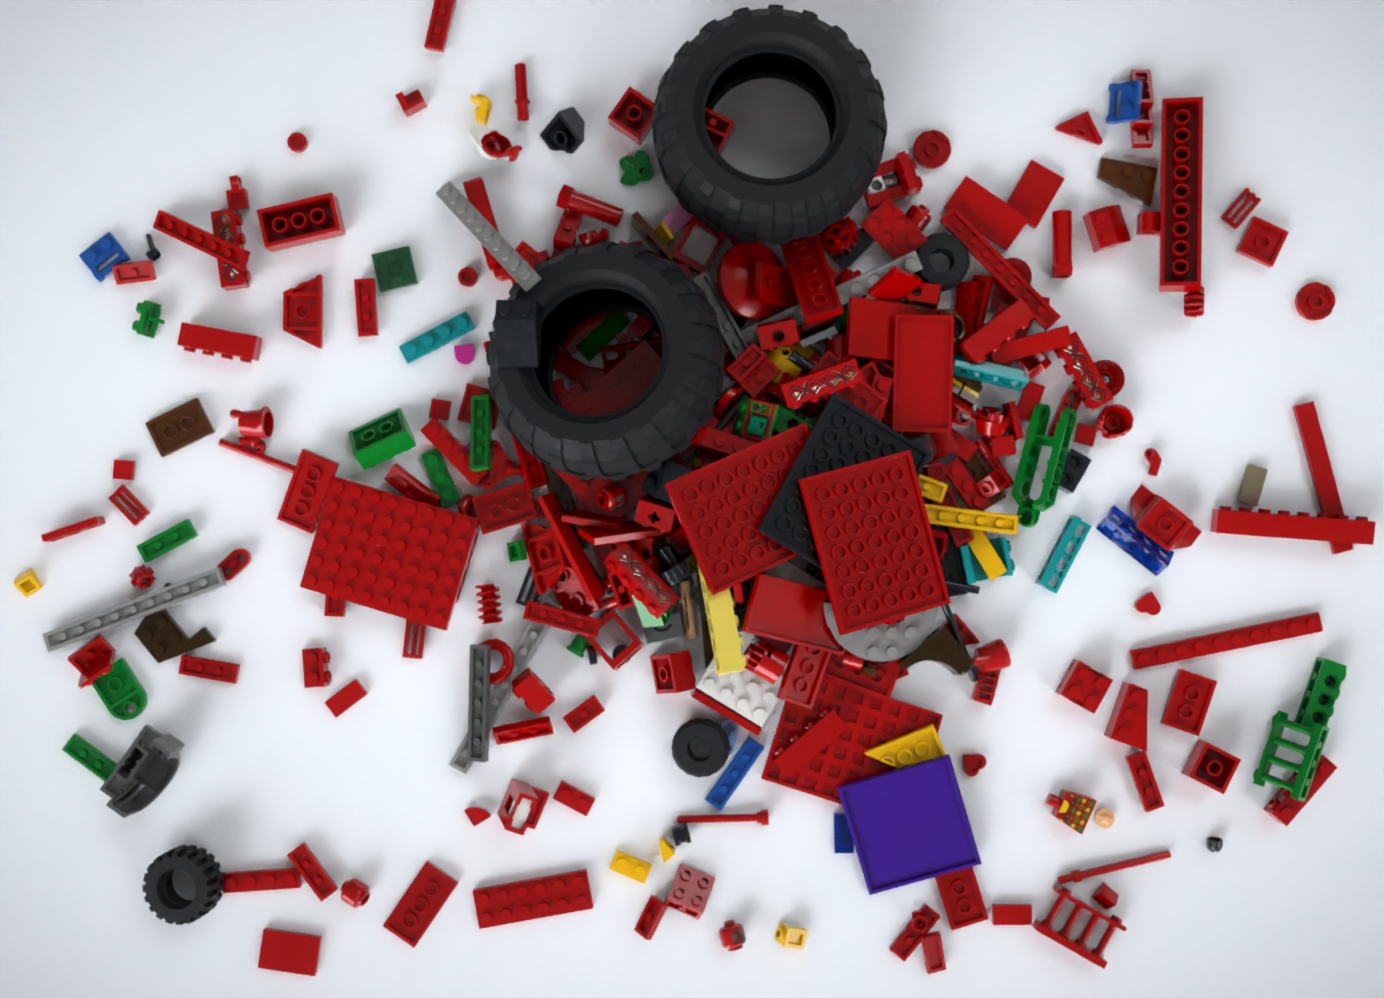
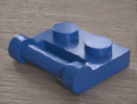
M1134 80L1120 84H1109L1110 99L1106 124H1119L1140 120L1142 81ZM1118 92H1121L1119 115L1116 116Z
M110 232L106 233L79 255L99 282L106 279L105 276L113 271L112 266L114 264L128 262L131 259ZM115 254H119L118 257H116L113 261L107 264L104 268H102L101 270L98 269L102 264L108 261Z

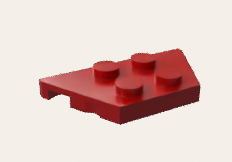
M317 275L316 278L283 292V331L319 349H323V275Z
M521 523L538 595H543L569 567L567 557L552 528Z

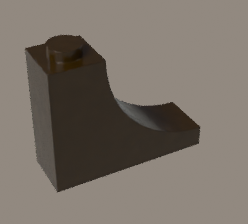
M938 626L917 649L896 662L900 669H907L909 666L920 661H933L947 668L953 675L966 674L970 670L969 666L974 663L945 626Z

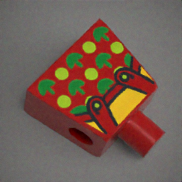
M921 282L904 298H907V304L938 308L941 285ZM916 292L920 293L919 296H915L913 294Z
M1064 789L1061 790L1059 796L1049 793L1045 801L1046 804L1053 807L1051 812L1053 816L1080 834H1083L1097 800L1090 796Z

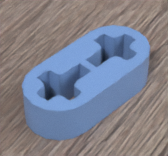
M726 719L721 724L726 733L727 729L724 728V725L727 726L728 723H732V727H735V730H731L730 736H728L731 746L729 755H731L735 748L738 724L730 719Z

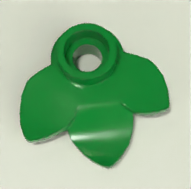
M637 150L634 157L626 156L620 159V167L625 172L620 180L622 184L635 186L640 181L646 182L653 177L654 169L649 164V157L644 151ZM646 169V172L641 174L642 170Z

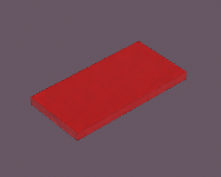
M849 297L844 356L894 362L895 315H936L937 311L946 309Z
M895 315L892 429L896 432L952 433L954 315Z
M761 573L756 574L741 631L845 656L846 649L834 638L825 619L823 602H830L828 591Z

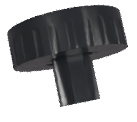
M668 542L655 551L664 564L656 574L669 587L679 583L698 569V564L692 550L678 555L671 543Z

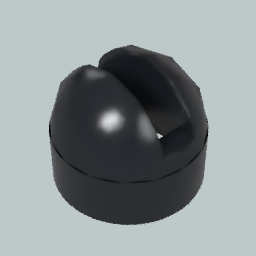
M1213 836L1207 837L1206 844L1208 850L1211 852L1221 851L1223 839Z

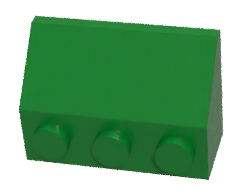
M401 408L349 431L353 455L363 470L374 467L416 446L413 433Z

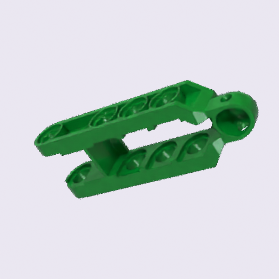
M1037 403L1034 406L1011 493L1019 505L1017 511L1019 516L1018 523L1026 528L1035 526L1039 520L1040 512H1044L1055 504L1077 418L1076 410L1073 408L1064 407L1060 421L1057 422L1054 437L1045 436L1050 417V406ZM1042 446L1053 447L1050 459L1047 460L1048 467L1045 479H1042L1043 487L1040 498L1032 500L1029 494Z

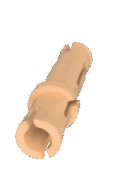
M691 580L680 581L681 599H679V603L682 604L685 639L697 638Z

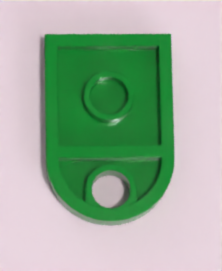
M124 657L115 661L112 664L111 671L106 675L101 674L92 684L108 711L117 719L130 720L136 718L146 708L147 694ZM130 703L136 706L134 714L128 711Z

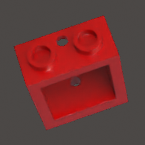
M693 215L673 250L675 253L674 261L688 264L691 271L700 275L708 271L727 235L722 232L718 234L705 227L701 220ZM695 226L719 239L705 265L680 252Z
M611 609L601 614L602 622L600 629L614 618L633 642L612 660L593 637L585 636V638L609 666L617 671L645 644L620 615Z

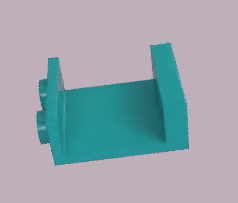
M1006 537L990 539L989 542L1008 570L1001 576H1012L1015 565L1009 555V552H1011L1009 540L1006 541ZM967 544L958 546L966 584L989 579Z

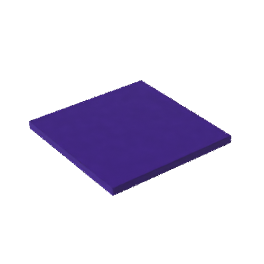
M949 754L837 785L869 895L982 864Z

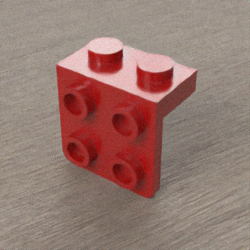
M100 634L68 656L67 660L81 673L78 682L80 689L85 686L89 687L96 681L97 677L101 674L106 675L112 669L116 650Z

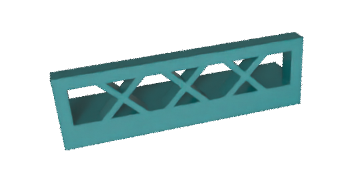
M953 354V375L1018 391L1029 383V377L1024 376V370L986 361L980 364L968 363L963 356Z
M1076 515L1069 516L1035 581L1036 584L1057 594L1092 527L1091 525L1081 521V518ZM1078 525L1085 527L1082 535L1075 537L1074 533ZM1073 540L1075 548L1073 552L1066 554L1065 550L1069 542ZM1064 557L1066 565L1064 569L1057 571L1056 567L1061 558ZM1053 574H1055L1057 579L1054 588L1048 585Z

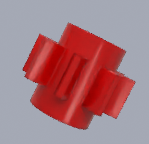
M144 564L134 567L132 573L129 574V577L132 579L130 583L134 587L138 586L141 590L151 587L153 580H156L152 575L154 571L151 567L147 568Z

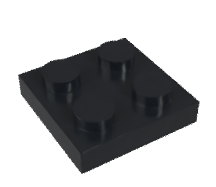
M840 315L835 316V319L831 322L804 332L800 339L802 347L804 348L808 345L813 347L819 344L822 339L830 340L836 337L843 322Z

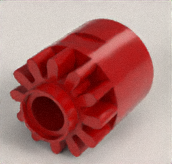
M759 638L755 644L750 643L744 652L746 666L744 668L767 682L774 684L782 674L789 655Z

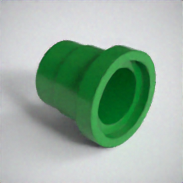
M576 634L570 646L567 645L566 649L583 658V652L589 641Z

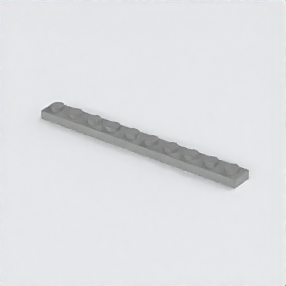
M450 181L436 192V195L525 292L541 280V277Z
M913 250L837 285L836 289L841 304H847L849 297H862L869 294L868 290L894 266L910 273L923 269L916 251ZM798 303L740 331L749 346L752 343L757 345L760 343L757 324L795 316L796 325L798 326L805 323ZM775 331L773 336L779 335L783 332Z
M216 567L46 632L42 635L47 651L59 650L224 587L227 584L222 568Z
M545 596L541 601L542 604L557 608L561 607V605ZM530 621L513 650L514 667L511 674L501 683L494 684L490 691L489 733L512 694L513 686L511 681L526 669L550 626ZM468 732L449 764L464 774L468 772L473 761H467Z

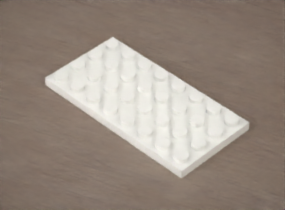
M788 561L765 571V575L814 588L817 586L827 590V586ZM743 631L738 632V635L741 634L743 646H741L742 654H744L750 643L755 644L760 637ZM793 644L789 651L786 653L789 655V659L795 644ZM713 656L696 684V688L762 727L779 700L776 696L788 662L778 680L771 684L747 669L737 673L717 676Z

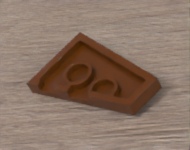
M1102 157L1099 160L1096 178L1116 189L1124 191L1128 196L1142 201L1144 205L1149 207L1152 203L1158 168Z

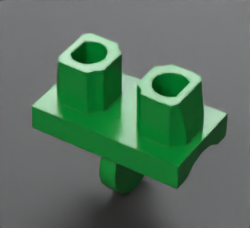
M144 300L143 303H137L136 311L141 315L140 320H135L132 325V330L136 331V334L154 338L158 323L164 324L165 320L159 319L161 304Z

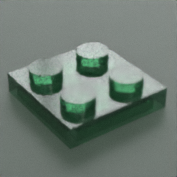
M409 246L371 254L381 293L419 284Z

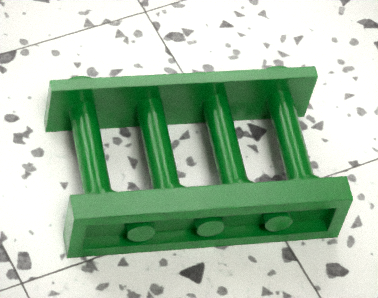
M1278 710L1277 714L1273 716V726L1259 767L1253 774V784L1264 787L1265 782L1289 790L1291 793L1290 798L1305 802L1330 728L1317 723L1312 728L1287 720L1289 714ZM1284 727L1309 735L1308 745L1303 746L1281 738ZM1278 745L1302 753L1304 756L1302 764L1298 765L1276 757L1275 753ZM1275 764L1296 772V781L1290 783L1269 775L1271 765Z

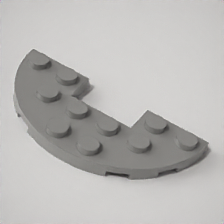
M823 602L827 625L837 642L844 649L860 658L878 662L896 660L917 649L931 632L938 612V607L905 616L904 621H898L896 625L881 623L848 634L839 635L831 602Z

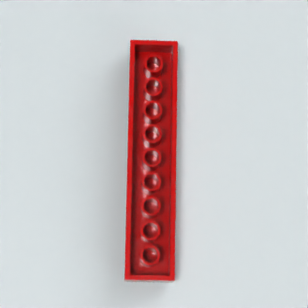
M1203 97L1162 99L1159 292L1200 291Z

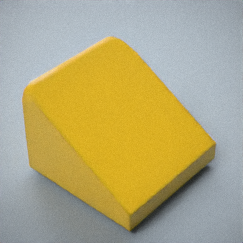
M665 222L660 223L654 231L669 245L674 242V236Z
M31 568L18 575L13 583L25 597L30 596L43 587Z
M661 836L659 842L663 862L665 863L675 854V848L664 836Z

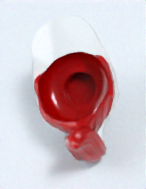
M476 125L469 131L471 139L478 146L479 154L489 160L504 158L514 162L522 150L520 145L512 147L507 137L500 135L497 131H493L487 126Z

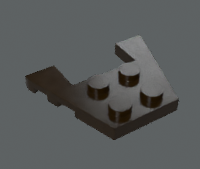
M166 583V584L164 585V587H167V586L172 585V584H171V583ZM166 609L145 616L134 633L158 663L217 640L207 627H203L189 638Z

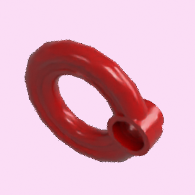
M488 639L480 643L491 645V650L498 651L503 658L501 669L496 673H490V685L499 684L506 680L514 667V655L511 648L499 639Z

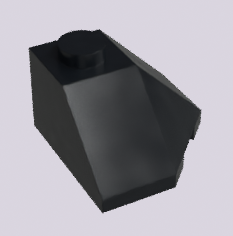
M574 107L559 111L540 136L551 150H561L573 154L584 142L585 121Z

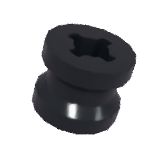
M687 823L683 824L682 827H672L676 846H680L683 842L691 843Z

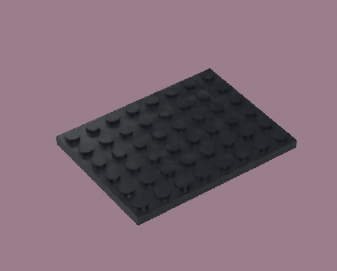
M832 393L756 531L822 569L798 480L907 450L911 451L918 477L931 453L842 397Z

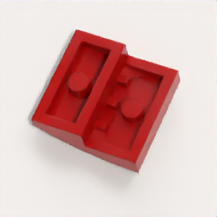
M754 343L726 369L730 376L753 399L781 373V370Z

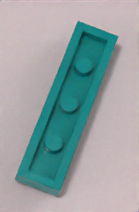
M465 311L402 344L399 348L406 362L410 364L475 330L476 327L468 312Z

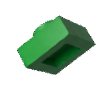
M524 540L507 543L510 562L527 559V549Z

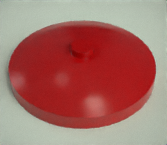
M752 242V244L741 243L730 248L721 258L717 269V286L722 300L733 313L749 320L765 318L778 309V307L754 300L756 261H763L783 268L779 258L773 251L756 242Z

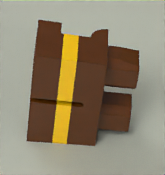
M953 375L952 395L973 407L983 388L982 382Z

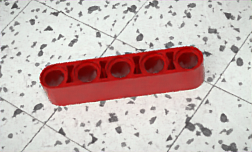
M482 177L464 181L463 186L468 201L498 231ZM482 245L489 270L492 271L502 267Z

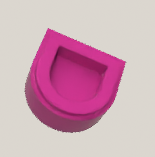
M474 344L454 346L455 358L459 363L467 365L474 360Z

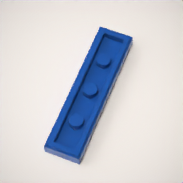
M748 736L705 800L721 811L765 747Z

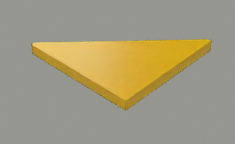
M933 723L864 751L865 755L896 768L946 755Z

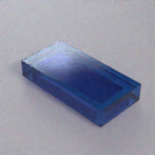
M833 813L834 853H854V842L845 813Z

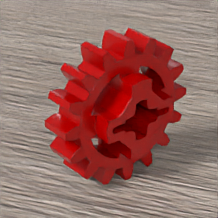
M849 216L826 227L823 232L818 234L823 251L825 250L828 255L832 252L834 256H837L838 252L844 255V250L850 252V246H856L854 240L859 239L857 235L859 229L854 220H851Z

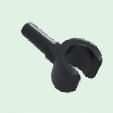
M146 234L150 247L146 255L154 262L160 258L161 253L155 247L151 234Z

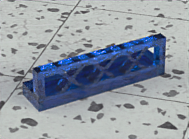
M1115 505L1110 508L1107 516L1098 523L1096 527L1098 531L1157 576L1169 566L1174 552L1172 550H1164L1136 528L1134 521ZM1115 514L1120 521L1114 518L1113 515ZM1160 551L1166 555V558L1161 555Z

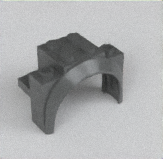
M149 724L145 725L100 788L102 792L112 798L106 806L125 818L150 805L163 792L176 774L180 765V751L185 744L170 733L163 735Z

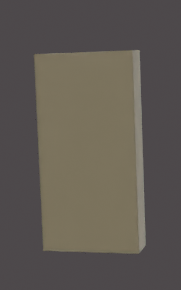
M1247 464L1237 501L1258 506L1268 469Z

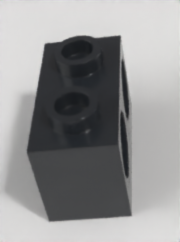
M1072 448L1069 449L1063 473L1067 476V482L1063 484L1060 481L1059 489L1067 494L1073 493L1092 460ZM1071 457H1074L1077 461L1075 467H1072L1069 463Z

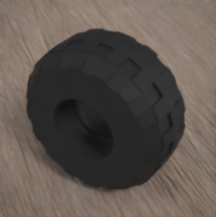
M947 233L931 234L927 237L928 240L916 250L923 269L913 274L920 276L924 283L941 285V292L956 287L965 278L970 265L969 253L965 244L956 236ZM931 254H944L950 262L949 270L946 272L936 271L930 264Z
M695 718L679 727L673 737L671 749L677 766L686 774L695 777H707L716 773L724 766L729 756L730 743L726 731L720 724L708 718ZM695 737L706 738L712 746L711 754L705 758L695 756L690 749V741Z

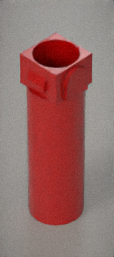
M565 184L558 194L556 203L557 207L565 210L568 208L614 227L619 226L624 209L577 192L574 188Z
M1057 210L1052 212V278H1069L1072 276L1073 270L1072 211Z

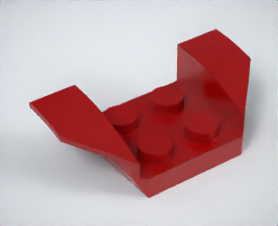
M1142 484L1130 498L1132 516L1136 528L1166 551L1190 547L1202 532L1193 525V521L1163 497L1153 494Z

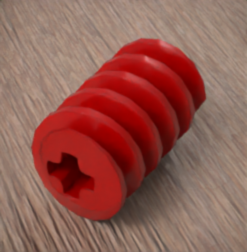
M495 584L475 586V588L481 590V592L476 593V596L482 597L481 600L477 601V604L483 606L477 609V611L483 613V615L478 617V619L484 620L481 624L503 621V618L497 617V615L502 613V610L496 608L502 604L496 601L501 598V595L495 594V592L500 590V587L494 586Z

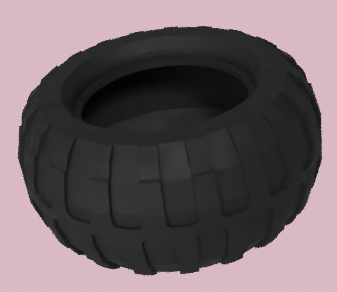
M776 4L769 5L767 9L750 10L748 7L734 10L731 16L720 21L714 19L700 29L699 34L692 41L689 42L687 40L674 55L673 63L663 74L659 82L653 108L654 149L666 185L670 187L677 197L678 203L682 208L701 220L705 227L718 234L722 232L738 239L737 241L743 243L772 242V245L787 244L791 240L816 236L823 232L826 227L842 220L867 192L880 165L887 135V119L884 109L885 98L878 79H875L871 71L872 65L862 49L858 50L848 40L849 37L844 30L837 25L830 26L826 22L819 20L817 14L807 10H803L800 13L783 9V5ZM773 78L788 81L805 90L819 104L829 127L830 144L815 163L797 174L776 179L754 177L731 166L717 152L710 140L706 127V107L713 110L718 101L728 91L750 80Z
M599 241L594 246L586 247L579 245L571 246L564 249L563 254L549 261L543 259L534 265L533 268L541 277V280L527 292L516 282L508 292L510 295L508 300H537L543 307L539 367H498L495 317L492 323L494 328L492 340L490 343H487L486 359L487 364L490 366V377H488L490 394L497 405L500 419L506 429L526 451L550 468L585 480L611 479L613 481L627 479L631 475L642 471L650 472L663 466V461L669 459L677 452L681 454L691 445V439L701 426L705 427L713 414V405L717 396L720 395L724 383V341L717 316L699 285L675 262L661 258L649 249L637 245H632L631 247L619 246L618 243L612 241ZM610 311L637 313L659 326L662 336L661 363L652 384L639 399L624 409L601 416L580 415L562 408L554 389L553 369L559 348L575 327L588 318Z

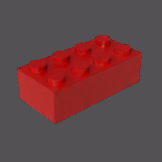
M332 192L257 210L264 245L271 252L346 235L338 198Z

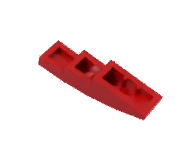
M1131 69L1130 81L1140 80L1143 82L1140 120L1130 121L1132 148H1151L1153 145L1151 127L1154 123L1152 113L1154 96L1151 70Z
M1066 325L1016 338L1008 342H1002L1000 349L994 353L991 351L989 353L992 363L1000 364L1068 346L1073 343L1069 327Z

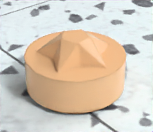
M1100 808L1094 813V821L1099 827L1109 828L1113 825L1115 817L1109 809Z

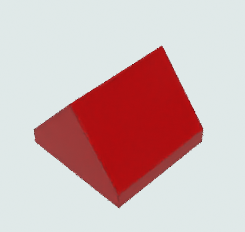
M1103 882L1091 897L1107 910L1116 906L1119 895Z

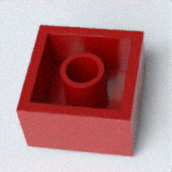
M629 86L608 116V122L615 129L638 145H641L653 128L652 114L655 103Z
M1198 739L1181 773L1224 794L1241 759Z

